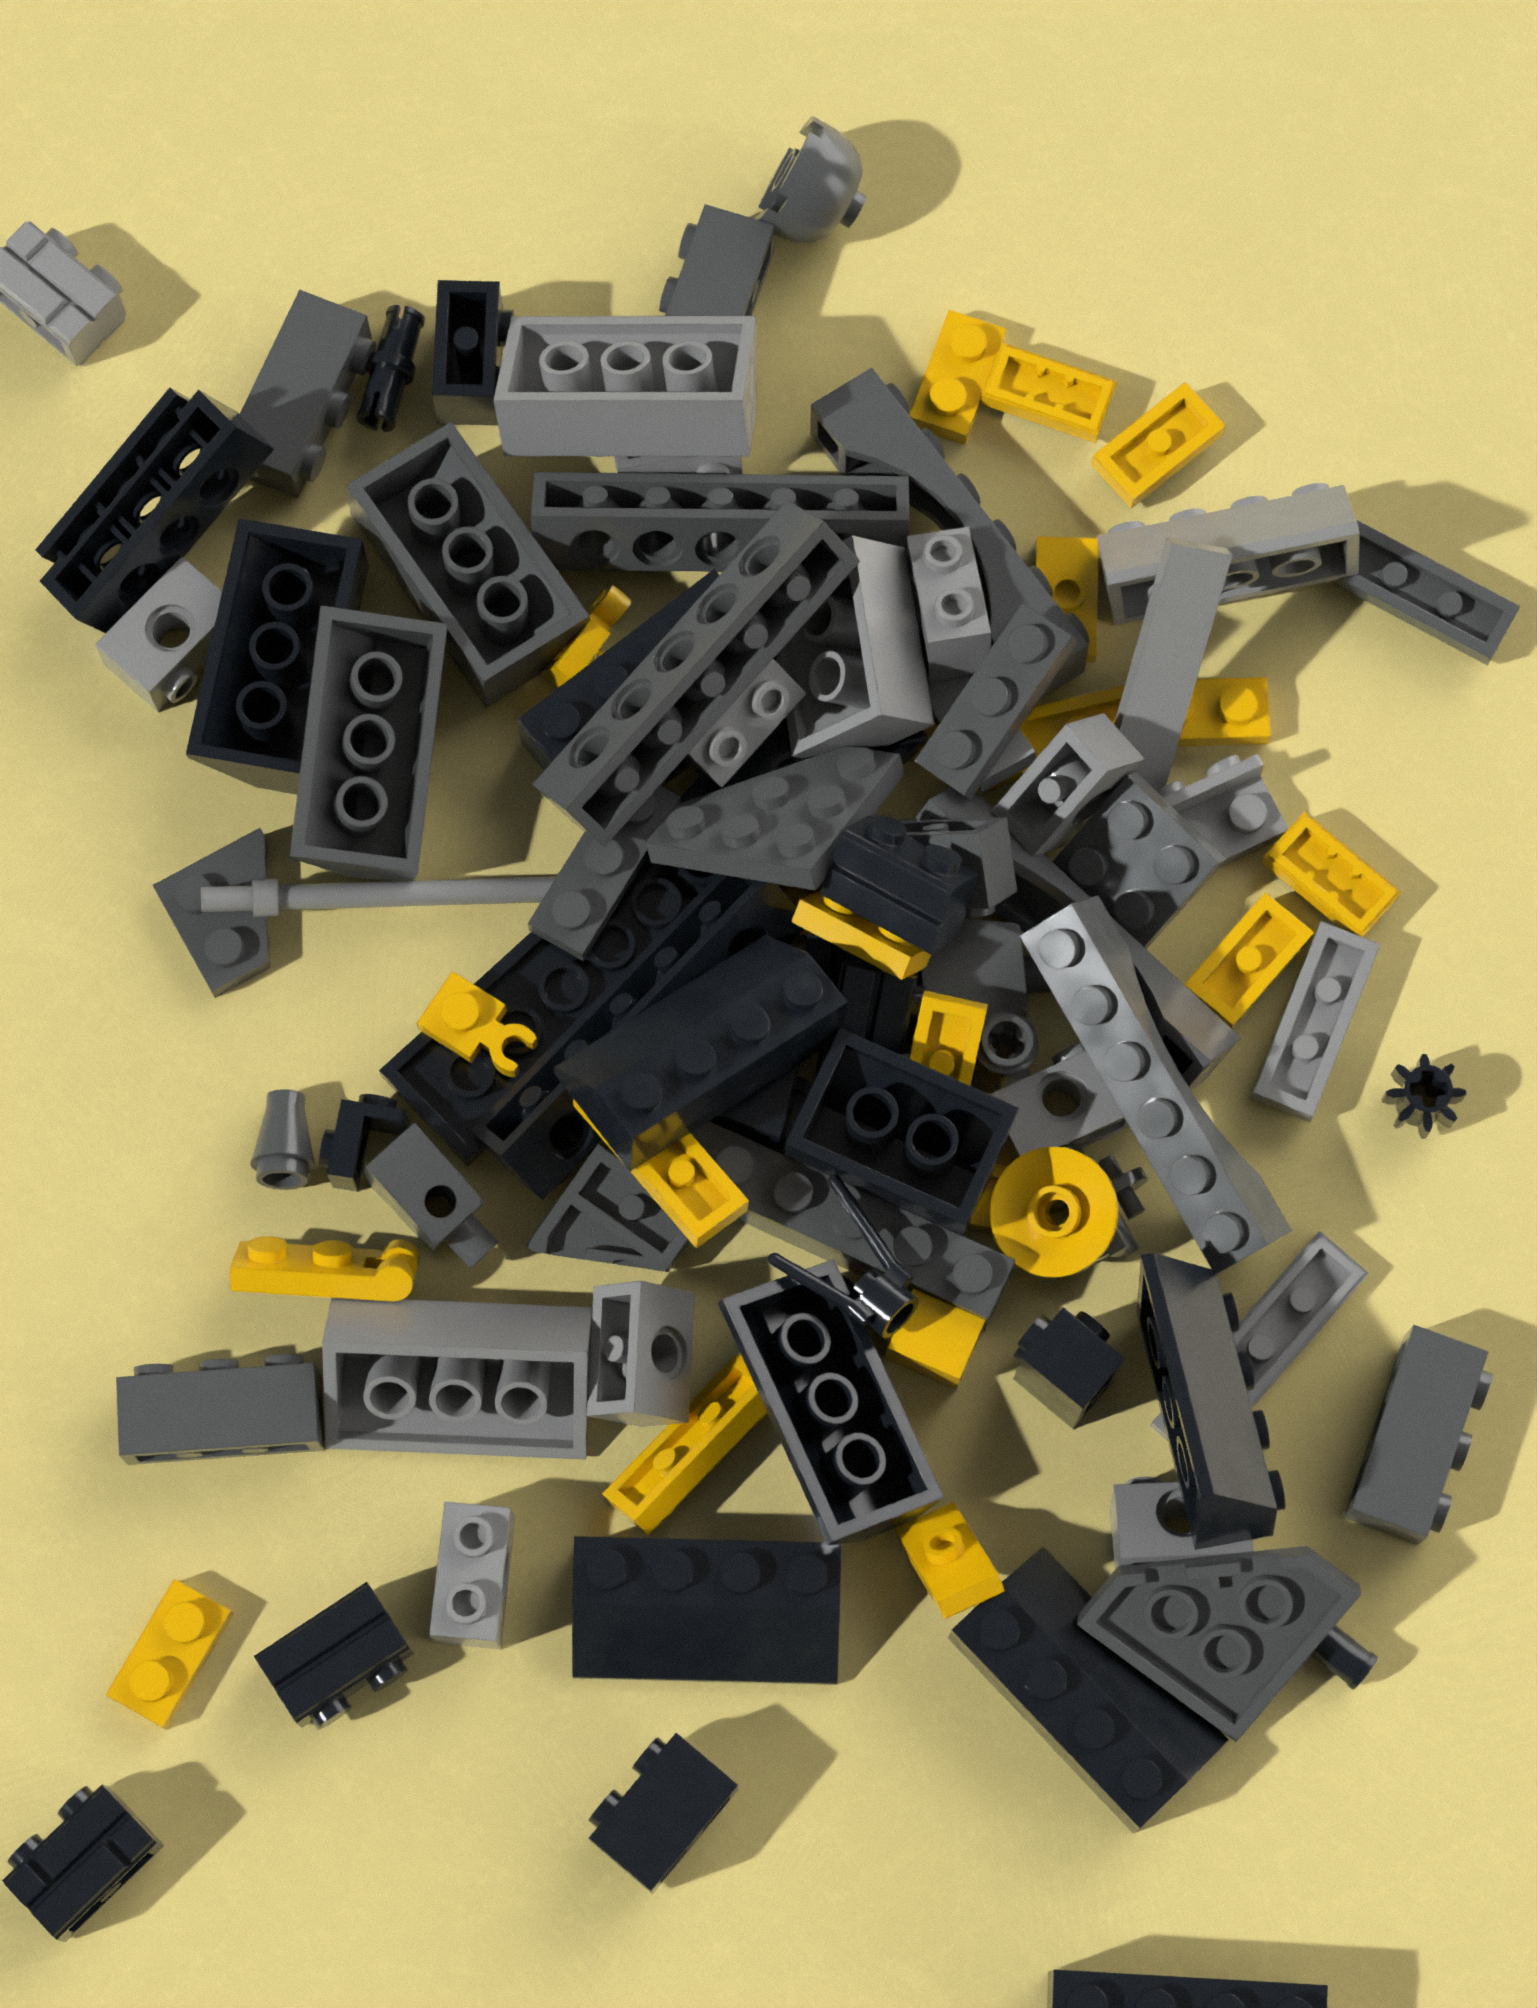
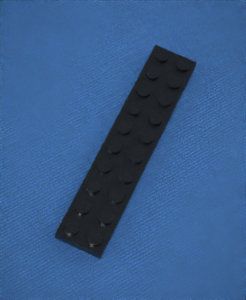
M785 717L723 787H720L703 775L680 796L681 803L811 757L798 758L792 756ZM921 730L891 745L869 749L900 754L902 764L904 765L925 746L928 741V735ZM648 856L584 961L530 932L474 983L483 991L506 1004L507 1012L501 1019V1024L504 1026L507 1024L524 1025L537 1038L538 1045L534 1050L526 1047L521 1042H511L505 1047L504 1056L514 1061L519 1067V1073L516 1077H509L499 1072L492 1062L490 1053L483 1048L473 1062L470 1063L423 1032H420L379 1070L381 1077L450 1149L469 1166L487 1149L470 1131L471 1128L717 874L651 863Z

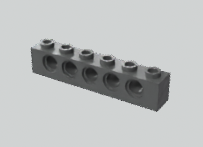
M534 472L531 508L532 535L557 570L711 572L715 569L717 572H723L788 500L823 520L842 541L851 536L904 547L907 555V536H909V476Z
M787 500L532 785L572 823L605 847L857 566L860 560L823 520Z

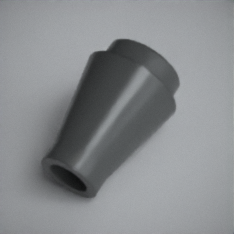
M1012 1011L993 1013L985 1018L977 1057L993 1073L1010 1075L1021 1072L1036 1057L1039 1044L1037 1032L1032 1023L1021 1014ZM1004 1043L1011 1048L1012 1053L1008 1059L996 1056V1048L992 1045Z
M280 1089L267 1094L266 1110L250 1163L251 1167L256 1171V1181L262 1186L279 1190L297 1189L308 1183V1173L315 1169L305 1113V1095L301 1092Z

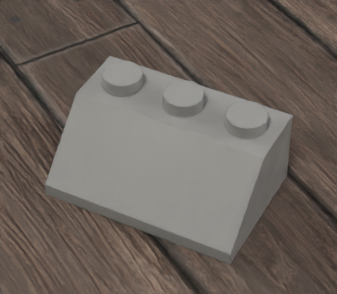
M856 536L843 540L842 542L854 553L860 562L777 654L778 664L806 692V695L786 716L793 757L817 756L843 746L866 748L888 746L934 725L906 549L904 547Z

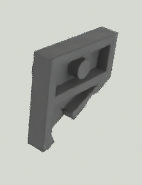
M261 828L153 884L159 899L214 998L271 968L268 917H253V911L201 912V887L252 886V879H267L266 854H268V844Z
M597 1144L526 1246L532 1251L542 1254L669 1272L690 1241L621 1160Z

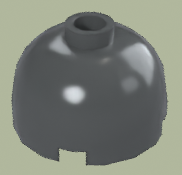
M811 116L799 131L800 134L806 136L801 149L789 147L758 206L764 211L754 218L774 224L775 235L793 242L813 243L824 239L839 223L850 228L866 200V195L858 191L863 173L859 153L851 141L838 130Z

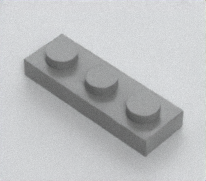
M1320 922L1250 1099L1311 1122L1380 944L1328 923Z

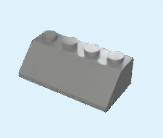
M511 316L493 400L504 456L750 457L756 420V316Z
M1325 483L1308 484L1294 490L1292 496L1268 501L1264 496H1250L1235 501L1229 509L1206 513L1203 509H1187L1175 513L1166 522L1147 526L1139 521L1124 522L1110 528L1108 534L1097 536L1099 555L1114 625L1144 619L1167 537L1227 548L1233 555L1219 604L1338 580L1341 577L1359 575L1360 532L1344 485L1329 488Z
M331 1298L322 1340L325 1449L586 1459L589 1425L587 1398L593 1307L409 1299L390 1302Z

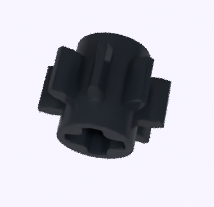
M1422 1054L1412 1072L1400 1064L1394 1068L1391 1076L1401 1088L1387 1090L1382 1097V1102L1388 1105L1395 1104L1398 1117L1393 1126L1396 1129L1408 1123L1418 1127L1421 1139H1426L1436 1120L1447 1128L1452 1127L1458 1118L1455 1112L1447 1105L1462 1102L1466 1096L1465 1089L1453 1088L1450 1075L1455 1066L1452 1063L1440 1069L1430 1065L1427 1054ZM1417 1085L1425 1086L1427 1096L1437 1097L1430 1108L1423 1106L1421 1096L1412 1095Z

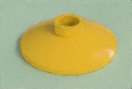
M1065 1147L1038 1148L1016 1158L998 1178L990 1199V1225L1004 1255L1015 1259L1014 1264L1019 1268L1043 1277L1070 1276L1093 1265L1108 1249L1118 1224L1117 1196L1108 1175L1087 1155ZM1062 1200L1069 1207V1217L1065 1223L1056 1225L1050 1219L1049 1210L1054 1202Z

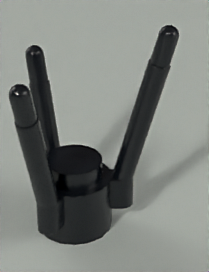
M833 1174L828 1179L829 1185L886 1272L881 1275L878 1271L872 1269L864 1274L856 1284L842 1275L850 1292L847 1295L778 1253H771L768 1256V1262L793 1280L849 1313L862 1326L868 1324L884 1339L891 1337L905 1325L917 1308L919 1299L906 1289L914 1276L897 1262L853 1194L848 1190L842 1179L838 1175Z

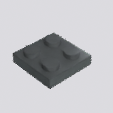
M1133 772L1122 780L1052 862L1089 897L1099 896L1109 915L1147 949L1227 859L1137 772Z

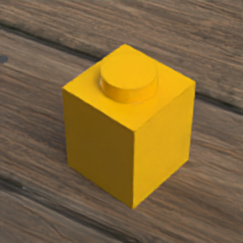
M913 1289L911 1293L919 1299L917 1308L900 1330L891 1337L885 1338L890 1341L885 1359L957 1390L982 1333L985 1319Z

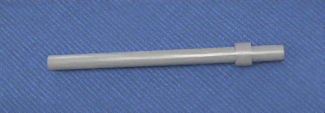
M556 877L278 885V878L252 879V886L201 887V912L253 911V917H279V910L539 903Z

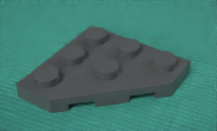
M843 746L676 804L645 842L650 861L656 864L816 890L826 878L828 869L834 862L832 858L841 833L845 828L869 815L873 816L905 775L901 756L897 753L870 750L866 747Z
M1308 1546L1122 1565L1114 1570L1081 1610L1077 1617V1625L1237 1742L1360 1597L1361 1589L1357 1582Z

